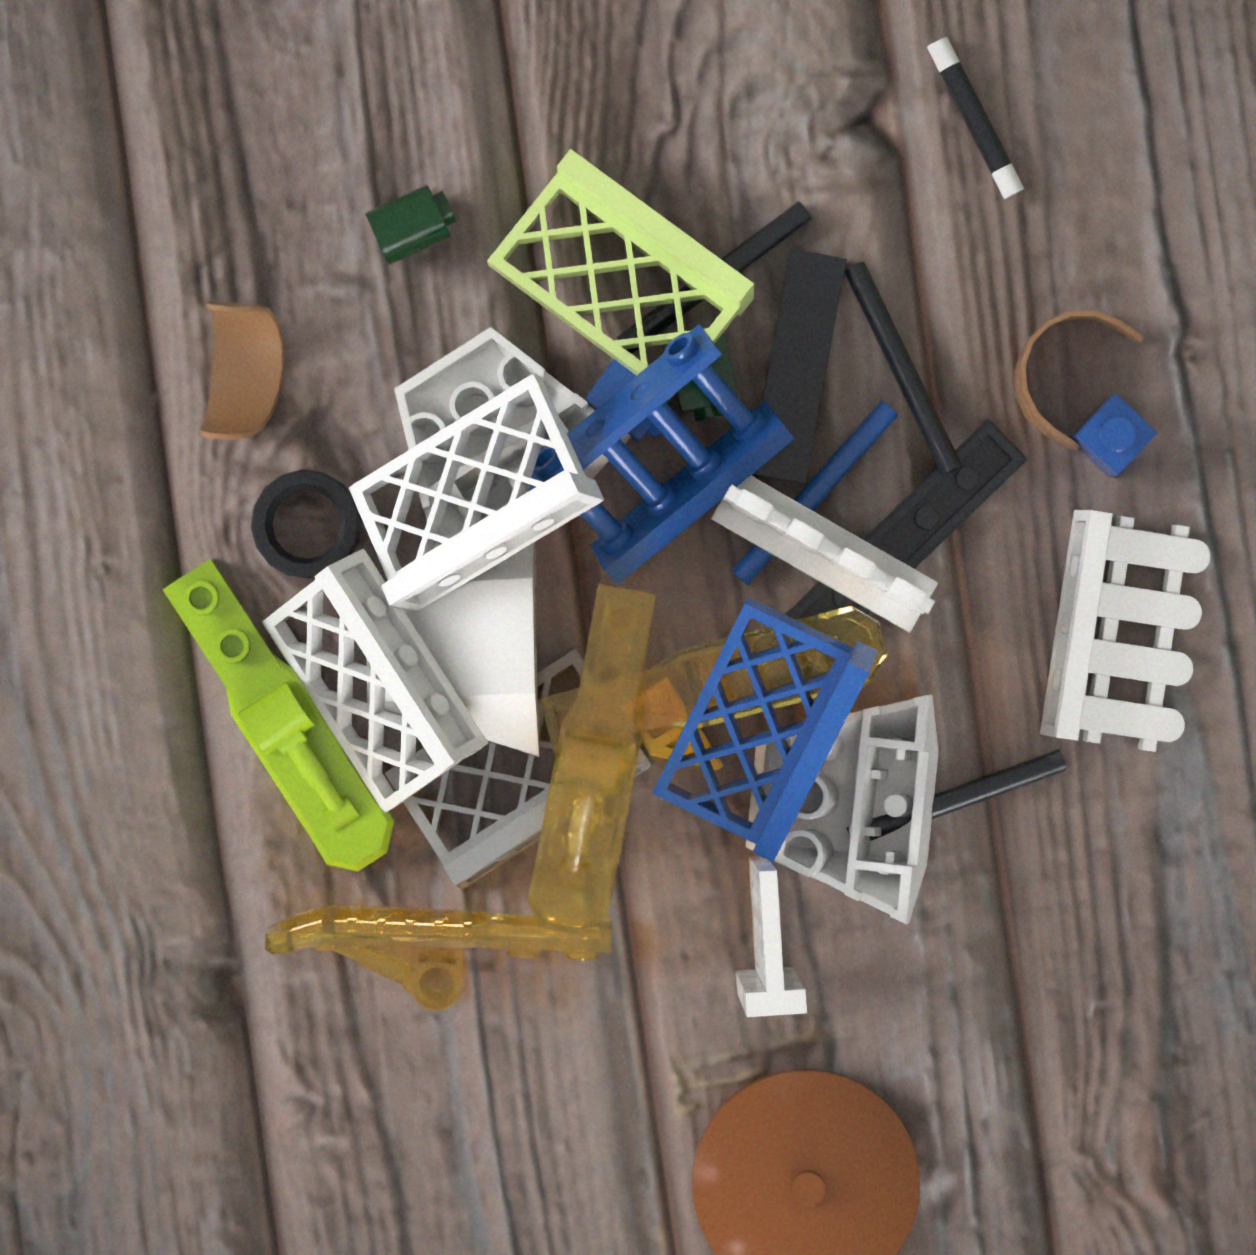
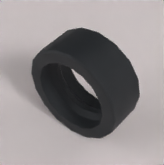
M303 469L282 474L267 485L253 507L251 530L256 548L270 566L288 576L310 579L315 578L314 576L327 566L353 554L360 541L362 526L360 513L351 493L344 484L324 472ZM304 490L319 492L329 498L337 508L341 521L339 536L333 547L324 554L309 559L295 557L285 551L276 540L273 530L274 513L281 501L292 493Z

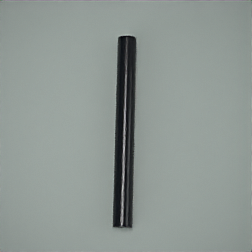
M798 201L721 258V260L741 273L812 220V217L802 203ZM685 285L679 292L690 291L691 289ZM705 299L681 302L682 316ZM674 303L659 305L642 317L644 336L658 335L676 321ZM636 323L616 338L618 340L637 338ZM632 348V349H625V350H627L628 352H630V353L632 354V353H634L636 350H638L639 348Z
M860 262L847 268L844 273L941 475H947L961 468V461L865 262Z
M1055 750L935 794L932 804V819L1067 771L1060 750ZM912 813L904 817H891L885 814L873 818L871 826L881 827V836H870V841L903 827L911 821Z

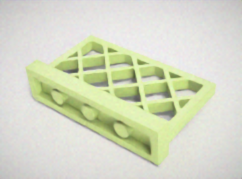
M572 149L568 151L557 165V174L487 260L488 266L636 376L648 367L645 347L669 344L677 336L690 332L684 331L681 302L705 299L721 311L711 326L704 329L715 343L737 315L741 316L754 299V283ZM560 193L579 206L581 226L548 230L545 211ZM586 212L601 223L588 224ZM540 219L541 231L529 232ZM614 232L625 240L627 259L593 263L589 235ZM583 236L587 264L553 269L549 241ZM543 241L547 270L522 273L506 261L519 244ZM632 246L646 257L633 258ZM651 266L662 267L670 273L673 293L639 297L635 269ZM629 270L632 298L598 303L595 274ZM589 276L592 304L568 307L557 299L554 279ZM548 280L549 292L535 282ZM678 280L691 290L679 292ZM674 303L678 332L644 336L640 308ZM634 309L637 338L613 341L602 332L600 313ZM594 314L595 326L582 318L581 315ZM639 348L641 361L625 349Z

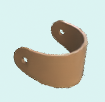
M207 301L206 309L211 310L213 319V364L208 408L204 423L199 429V435L205 438L222 440L250 438L264 429L274 413L281 393L285 368V351L280 323L271 309L267 307Z
M1070 310L1047 320L1022 346L1014 368V393L1024 417L1042 434L1074 451H1078L1080 445L1054 428L1037 411L1027 389L1026 363L1034 341L1045 330L1062 321L1086 319L1106 326L1133 342L1141 343L1144 338L1140 333L1121 320L1096 310Z

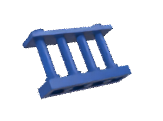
M700 324L689 333H683L674 338L667 345L664 354L567 433L583 470L603 454L643 498V502L622 519L616 520L601 503L580 514L599 535V538L590 547L603 570L617 585L722 500L731 485L739 486L795 439L766 400L754 410H749L710 366L722 353ZM691 380L694 381L732 425L729 431L710 446L704 447L666 404L670 397ZM646 417L650 419L688 462L683 469L666 483L660 484L621 440L623 436ZM546 446L539 451L532 479L545 482L564 471L554 448ZM529 484L531 490L536 487Z

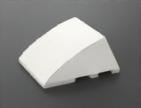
M491 327L394 388L409 450L531 374L542 377L566 433H569L593 413L595 409L578 394H574L548 374L542 366ZM531 396L516 404L509 428L531 434L538 411ZM498 416L493 418L489 422L496 424ZM480 426L469 434L463 457L483 463L493 429ZM546 430L544 439L551 441ZM627 433L621 440L625 444L631 437ZM507 434L497 467L518 474L528 440ZM451 445L443 450L449 452ZM435 454L425 460L417 481L418 485L437 491L447 458ZM603 454L583 470L585 476L593 479L609 462ZM460 463L450 496L471 502L481 469ZM494 474L484 507L499 510L509 504L516 480ZM419 493L422 508L428 521L435 497ZM448 502L438 535L451 539L461 533L469 508ZM482 513L480 521L489 515ZM436 541L434 548L443 543Z
M535 541L418 612L408 609L403 610L487 741L540 757L539 700L537 694ZM366 658V666L371 667V664ZM367 681V703L369 704L370 682ZM385 688V710L402 715L400 709Z
M932 694L849 713L774 860L798 873L815 878L840 890L850 898L867 903L905 924L910 922L928 861L932 804L939 753ZM797 735L786 738L789 748H791ZM775 741L756 747L754 767L757 774L781 767L783 761ZM772 783L762 785L766 795ZM751 789L748 821L753 822L759 807ZM912 813V819L909 823L885 836L870 841V836H881V827L871 826L873 818L885 814L891 817H904ZM746 840V848L753 850L755 843Z

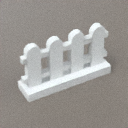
M749 476L737 487L731 485L711 517L712 521L908 633L911 632L920 614H924V612L929 614L935 603L930 597L938 582L753 476Z
M1074 510L1040 734L1078 741L1079 732L1082 729L1084 730L1082 741L1099 744L1102 733L1139 738L1138 749L1156 752L1157 741L1173 742L1182 735L1185 728L1183 716L1175 709L1163 707L1166 685H1183L1190 680L1193 674L1191 659L1182 652L1171 651L1174 629H1191L1201 619L1202 609L1199 602L1191 596L1180 595L1183 573H1199L1206 569L1210 562L1209 548L1200 540L1188 538L1190 527L1172 525L1171 534L1166 535L1133 529L1135 518L1117 516L1115 526H1111L1113 513L1095 510ZM1108 560L1110 563L1107 583H1104L1102 581L1105 562ZM1133 564L1164 569L1162 592L1124 586L1127 565ZM1097 617H1101L1098 639H1094ZM1119 620L1155 625L1156 632L1153 648L1116 642ZM1088 673H1093L1090 694L1087 696L1085 693ZM1110 677L1148 682L1145 704L1107 699Z

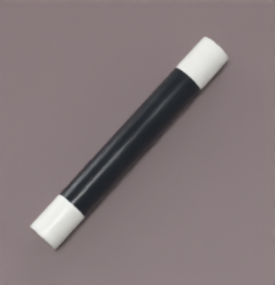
M948 37L927 46V49L1003 198L1007 199L1024 190L1025 188Z

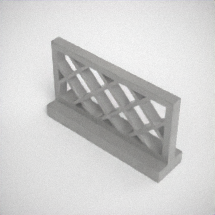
M576 648L537 673V690L544 686L541 699H538L540 739L547 709L578 715L572 747L540 740V748L570 754L565 777L554 784L532 780L537 756L530 754L524 778L493 772L499 744L490 742L484 770L456 764L442 774L437 801L418 798L412 795L403 802L444 865L443 868L453 884L461 890L652 766ZM574 666L585 683L580 707L549 701L553 679ZM591 694L603 712L588 709ZM586 717L610 721L621 738L620 741L602 753L580 749ZM425 748L416 752L417 759L434 765ZM578 756L591 758V760L575 770ZM395 766L385 772V775L397 791L399 790L400 767ZM452 771L483 777L476 809L445 803ZM491 779L522 785L518 806L507 815L484 811ZM530 787L544 790L527 801ZM421 806L435 808L432 823ZM443 810L474 816L469 840L452 851L448 850L438 834ZM482 818L496 821L479 832Z

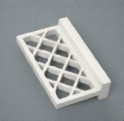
M531 374L349 487L388 579L381 587L389 605L416 612L604 501L596 481L585 476L541 376ZM529 396L532 397L538 410L531 434L509 428L516 404ZM498 416L496 424L489 422L490 420ZM480 426L493 429L483 463L463 457L469 434ZM546 430L551 441L544 439ZM507 434L528 440L518 474L497 467ZM451 445L449 452L443 450ZM541 445L555 449L564 471L545 482L531 478ZM435 454L447 458L437 491L417 485L423 462ZM460 463L481 469L471 502L450 496ZM405 473L403 480L397 478ZM494 474L516 480L509 504L499 510L484 507ZM388 483L401 486L391 519L379 515L371 497V493ZM529 484L536 486L534 489L527 492ZM414 491L435 497L425 530L405 524ZM448 502L469 508L462 532L451 539L438 535ZM482 513L489 515L480 521ZM383 524L389 525L387 532ZM402 530L423 536L416 559L403 568L395 553ZM436 541L443 543L434 548Z
M362 549L327 566L314 576L316 579L263 620L262 623L290 667L297 673L330 730L378 805L386 813L460 761L488 744V741L404 610L389 605L381 587L385 581L366 551ZM323 591L339 614V619L323 613ZM293 617L307 622L306 644L297 641L285 622L288 618ZM322 628L339 634L338 656L322 650ZM354 639L371 664V667L354 662ZM321 665L338 671L337 692L328 689L322 680ZM353 676L370 682L369 704L352 698ZM385 688L400 709L402 716L385 710ZM352 713L369 719L368 740L359 737L352 726ZM384 725L401 731V752L383 746ZM416 737H418L434 765L416 758ZM383 761L400 767L399 790L394 792L382 773Z
M748 856L755 969L736 970L737 995L747 1017L807 1013L806 989L792 967L783 968L777 870L769 860L761 856Z

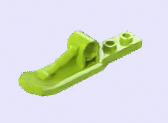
M210 558L162 589L225 685L231 716L309 834L326 864L358 872L386 854L395 821L389 811L385 813L380 808L330 730L297 673L288 663L273 653L214 560Z

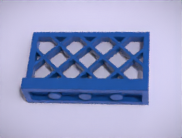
M747 597L652 794L755 843L752 853L774 862L871 671L878 650L859 641H856L854 647H851ZM750 618L773 628L780 646L752 654L744 635V630ZM788 636L797 641L790 643ZM736 647H738L741 658L730 661ZM814 648L835 658L828 673L805 680L795 653ZM784 657L794 683L767 691L757 664ZM746 668L756 694L729 702L720 679L723 674ZM820 688L813 701L809 690ZM714 694L718 705L707 708ZM799 694L807 714L805 720L781 727L771 701ZM761 705L770 731L743 738L733 713ZM722 716L732 742L705 749L697 729L699 722ZM797 735L791 748H789L786 738ZM775 741L783 761L781 767L757 774L748 749ZM691 742L694 753L684 755L689 743ZM737 752L746 778L720 785L710 760ZM699 763L709 788L691 793L670 783L676 769ZM772 783L766 795L762 785ZM752 789L759 807L754 821H748L732 813L725 796ZM714 799L715 804L709 802L708 800Z

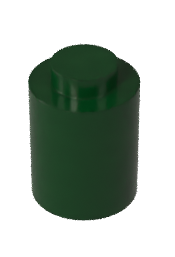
M428 185L365 213L388 265L450 238L451 235L447 226L457 222L443 190L432 195Z

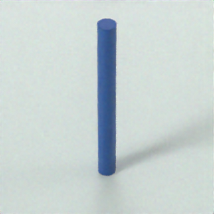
M881 400L794 500L814 511L897 418L898 414ZM753 545L731 572L748 586L774 555Z

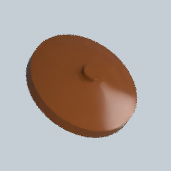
M798 1068L777 1071L762 1076L736 1091L720 1106L708 1122L696 1150L692 1172V1193L700 1227L716 1255H896L908 1237L916 1217L920 1197V1171L917 1155L906 1128L893 1109L876 1092L853 1078L837 1072L823 1069Z

